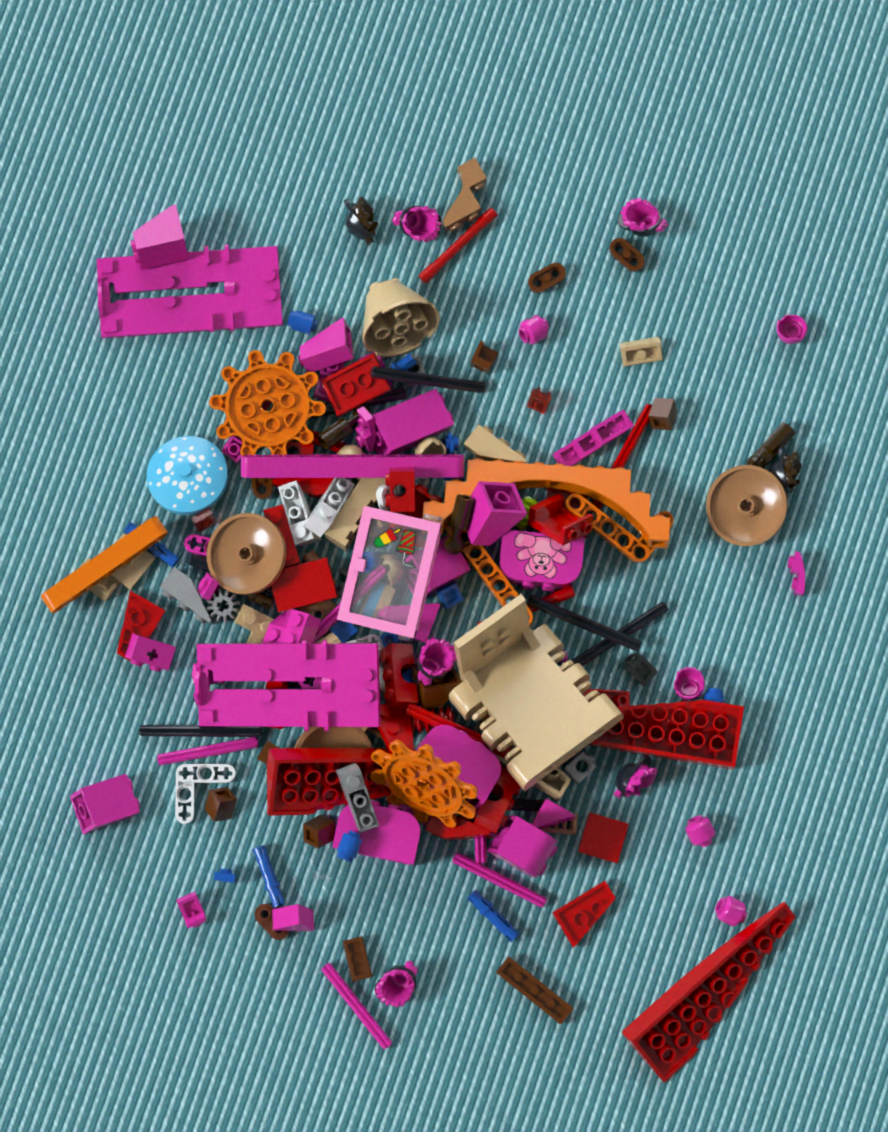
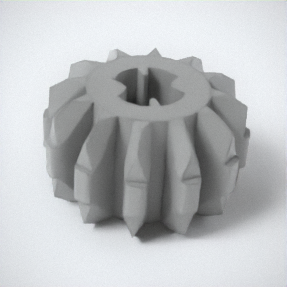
M219 588V596L217 597L215 593L212 595L215 600H206V602L213 604L212 606H207L206 610H214L210 613L209 617L212 618L217 614L216 622H219L221 616H223L224 623H227V615L231 619H235L231 611L239 612L240 609L233 607V605H239L240 601L233 602L232 600L237 594L234 593L229 597L230 591L226 590L225 595H223L222 589ZM225 600L227 601L226 605L229 604V608L221 611L219 610L220 606L217 607V603Z

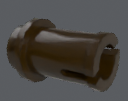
M262 592L248 595L247 597L250 603L253 601L269 610L274 600L273 597Z

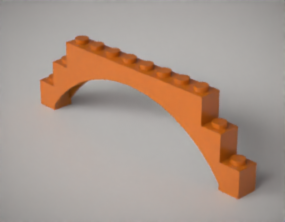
M475 458L468 460L466 482L458 479L446 481L444 503L432 500L424 502L423 519L441 523L439 532L443 534V528L451 521L456 496L458 494L471 496L479 481L515 483L517 490L526 488L560 489L587 496L610 507L639 531L647 541V547L668 548L670 518L663 515L650 516V494H646L643 491L630 493L631 470H626L622 467L606 469L603 466L590 468L584 465L565 466L560 463L545 465L542 462L528 464L522 461H514L512 463L504 462L503 460L484 461L483 459Z

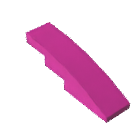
M621 410L592 427L588 432L572 440L568 445L554 452L553 457L557 463L573 466L633 428L634 425L625 411Z

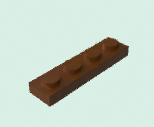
M509 956L495 972L560 1025L574 1009Z

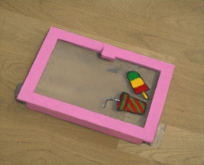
M364 506L337 620L398 634V639L409 642L411 638H415L416 632L419 629L441 537L440 531L443 518L423 513L422 519Z

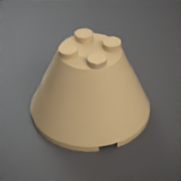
M398 278L381 283L375 282L370 285V291L366 296L362 335L367 351H372L376 356L381 357L402 355L421 346L420 342L427 336L430 338L435 333L440 322V315L433 303L402 284Z

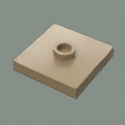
M123 533L118 540L126 536V534ZM144 551L111 575L131 590L156 558L149 552Z

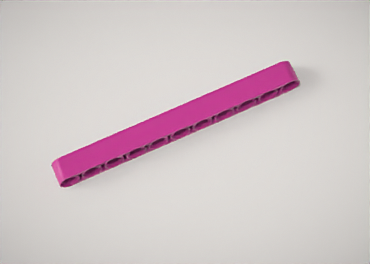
M464 455L241 456V477L385 478V474H389V468L414 467L415 478L464 477Z

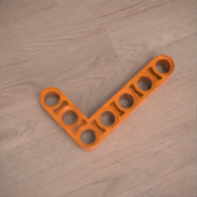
M573 494L566 498L564 502L565 509L581 518L586 515L587 511H592L595 514L592 531L632 562H643L654 551L655 547H647V541L641 534L636 538L583 496ZM571 499H576L579 502L578 509H573L570 506ZM662 511L656 514L670 518L671 528V526L674 523V518L670 512ZM604 523L611 526L610 534L603 532L602 526ZM619 536L627 538L626 546L619 544ZM636 548L643 550L644 555L641 559L637 558L634 554Z

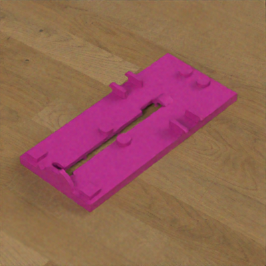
M225 244V250L209 251L208 246H204V251L187 252L189 259L142 270L140 262L136 263L134 256L97 258L98 309L101 338L207 331L212 333L221 330L234 331L235 329L283 326L277 246L229 249V244ZM224 282L225 293L116 300L115 303H111L109 283L114 285L116 294L207 287V283Z
M303 640L302 643L197 644V672L195 677V693L193 695L195 703L198 705L199 726L304 727V731H309V727H324V731H329V727L381 726L379 643H327V640H323L322 643H307V640ZM209 670L213 671V681H306V677H322L321 689L239 688L214 689V691H210Z

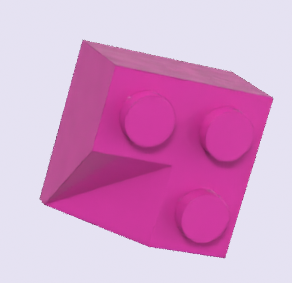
M294 609L286 610L269 623L262 643H302L303 640H307V643H313L321 620L308 613Z

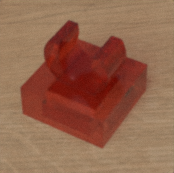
M540 387L537 389L533 388L526 407L545 414L552 398L550 396L551 392L548 391L546 394L540 391Z
M209 508L192 517L199 533L217 523Z

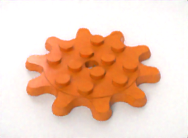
M253 350L249 353V366L245 371H237L231 366L223 368L221 375L228 383L229 389L225 394L211 396L209 400L211 408L222 410L226 414L225 422L216 430L217 436L220 439H228L231 436L240 437L243 442L240 449L241 456L255 455L260 447H267L272 455H287L286 444L293 439L298 440L304 445L312 443L314 435L307 428L306 421L312 416H321L326 411L324 403L314 401L309 397V390L318 383V376L315 372H307L304 375L295 374L292 370L295 359L290 352L282 353L276 363L268 364L265 362L263 354L258 350ZM266 401L273 403V408L269 412L262 409V404Z
M394 740L389 745L393 754H388L380 749L371 754L372 760L383 768V770L376 769L370 775L371 780L375 783L383 784L390 789L391 793L386 797L389 804L396 806L407 805L412 808L417 821L426 823L429 816H436L444 825L453 828L457 824L455 813L470 819L475 817L476 808L467 802L465 798L475 799L478 789L476 786L459 779L461 774L460 763L456 761L444 763L441 758L434 756L433 748L428 744L419 747L417 752L407 748L400 740Z

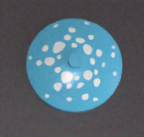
M195 436L178 437L166 442L154 453L147 468V484L155 501L167 511L180 515H193L209 509L222 497L228 483V467L221 451L210 441Z

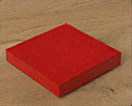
M589 812L578 852L618 863L629 824Z

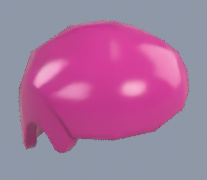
M786 314L781 320L777 321V334L784 343L797 344L807 335V324L798 315Z
M686 667L679 670L674 681L676 694L683 700H695L700 697L705 688V680L702 673L694 667Z

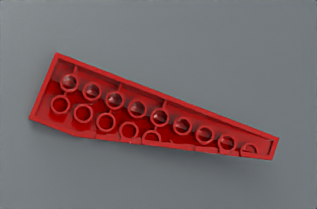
M708 700L619 706L617 708L623 714V719L589 744L590 746L640 755L647 754L652 757L733 770L736 765L744 706Z
M269 748L267 761L268 816L310 815L321 809L326 811L342 804L347 806L348 803L336 770L354 763L361 770L370 800L389 795L391 791L387 786L375 783L370 778L371 773L376 769L383 770L379 764L372 760L371 754L378 749L390 754L387 748Z
M782 902L715 950L621 1032L663 1083L697 1053L699 1049L696 1046L702 1039L706 1040L708 1038L710 1029L715 1023H719L722 1019V1013L726 1008H730L749 982L748 978L752 972L758 970L761 965L760 961L765 954L769 955L776 939L782 937L796 918L785 902Z

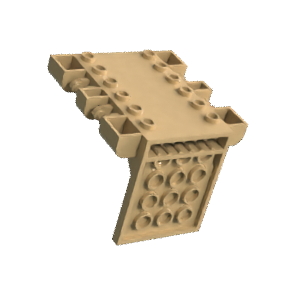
M521 594L454 642L462 683L450 692L449 700L465 720L472 717L474 721H478L488 714L489 718L480 725V729L484 731L481 735L482 740L491 751L497 748L499 752H502L511 745L515 747L505 756V759L510 761L507 765V771L524 792L623 719L621 711L605 693L599 695L600 693L594 690L585 697L582 695V693L590 688L591 683L588 681L590 680V675L580 663L574 664L572 660H568L561 666L557 665L566 656V653L563 651L564 644L547 624L539 626L534 631L531 630L526 599Z

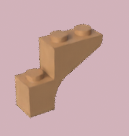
M476 158L457 167V173L461 178L463 187L443 219L445 232L460 228L462 226L461 223L467 220L471 222L478 218V214L481 213V207L472 191L477 192L484 188L487 177Z

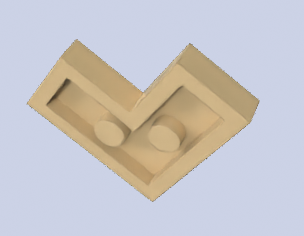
M242 604L234 623L251 631L246 643H262L268 625L274 619Z

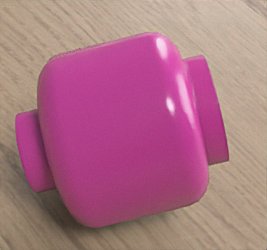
M533 315L520 323L518 333L524 343L534 345L548 336L549 324L545 318Z
M698 815L687 821L688 825L685 827V831L693 845L706 847L712 843L716 833L709 818Z
M732 896L721 898L716 904L715 912L717 913V918L730 926L743 923L747 917L745 904Z

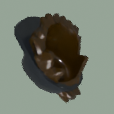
M362 196L359 197L356 204L349 198L345 199L344 203L349 210L345 218V225L348 228L349 234H352L355 238L365 240L366 244L370 246L371 243H374L375 229L379 224L378 222H373V207Z
M779 447L780 460L771 465L770 472L783 485L788 498V495L793 492L794 487L800 484L796 477L802 468V464L797 451L787 455L786 449Z

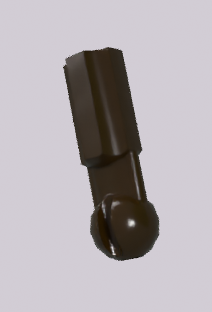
M362 405L354 409L353 416L349 419L341 418L318 434L317 438L320 444L327 450L352 434V428L359 424L357 421L359 419L357 410L364 406L372 415L371 409L366 405Z
M782 422L759 449L747 459L746 465L765 469L779 453V447H784L796 434L793 428Z
M458 494L456 496L450 521L453 532L444 543L445 550L451 555H457L464 549V541L461 535L462 531L466 530L469 526L475 501L469 495Z

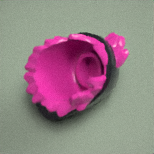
M641 198L626 202V206L622 207L618 218L620 228L629 230L640 237L653 235L656 232L664 231V228L668 227L667 220L662 219L660 211L646 199L642 200Z
M409 206L402 211L395 212V217L392 219L394 225H399L405 235L414 240H422L424 242L434 240L442 226L441 217L436 213V209H430L428 206Z
M435 638L432 640L428 639L425 646L421 647V653L416 664L419 672L418 679L419 681L422 680L424 686L430 685L432 680L441 679L454 666L457 658L454 646L450 645L449 641L445 642L444 639L439 640Z
M649 755L642 756L637 764H625L618 771L616 776L617 790L614 792L615 797L621 799L631 795L640 796L639 789L654 783L657 769L649 767L651 763Z
M411 960L406 961L405 965L391 967L375 984L374 991L377 998L381 1000V1003H386V1006L403 1007L406 1001L410 1000L412 993L416 989L418 969Z

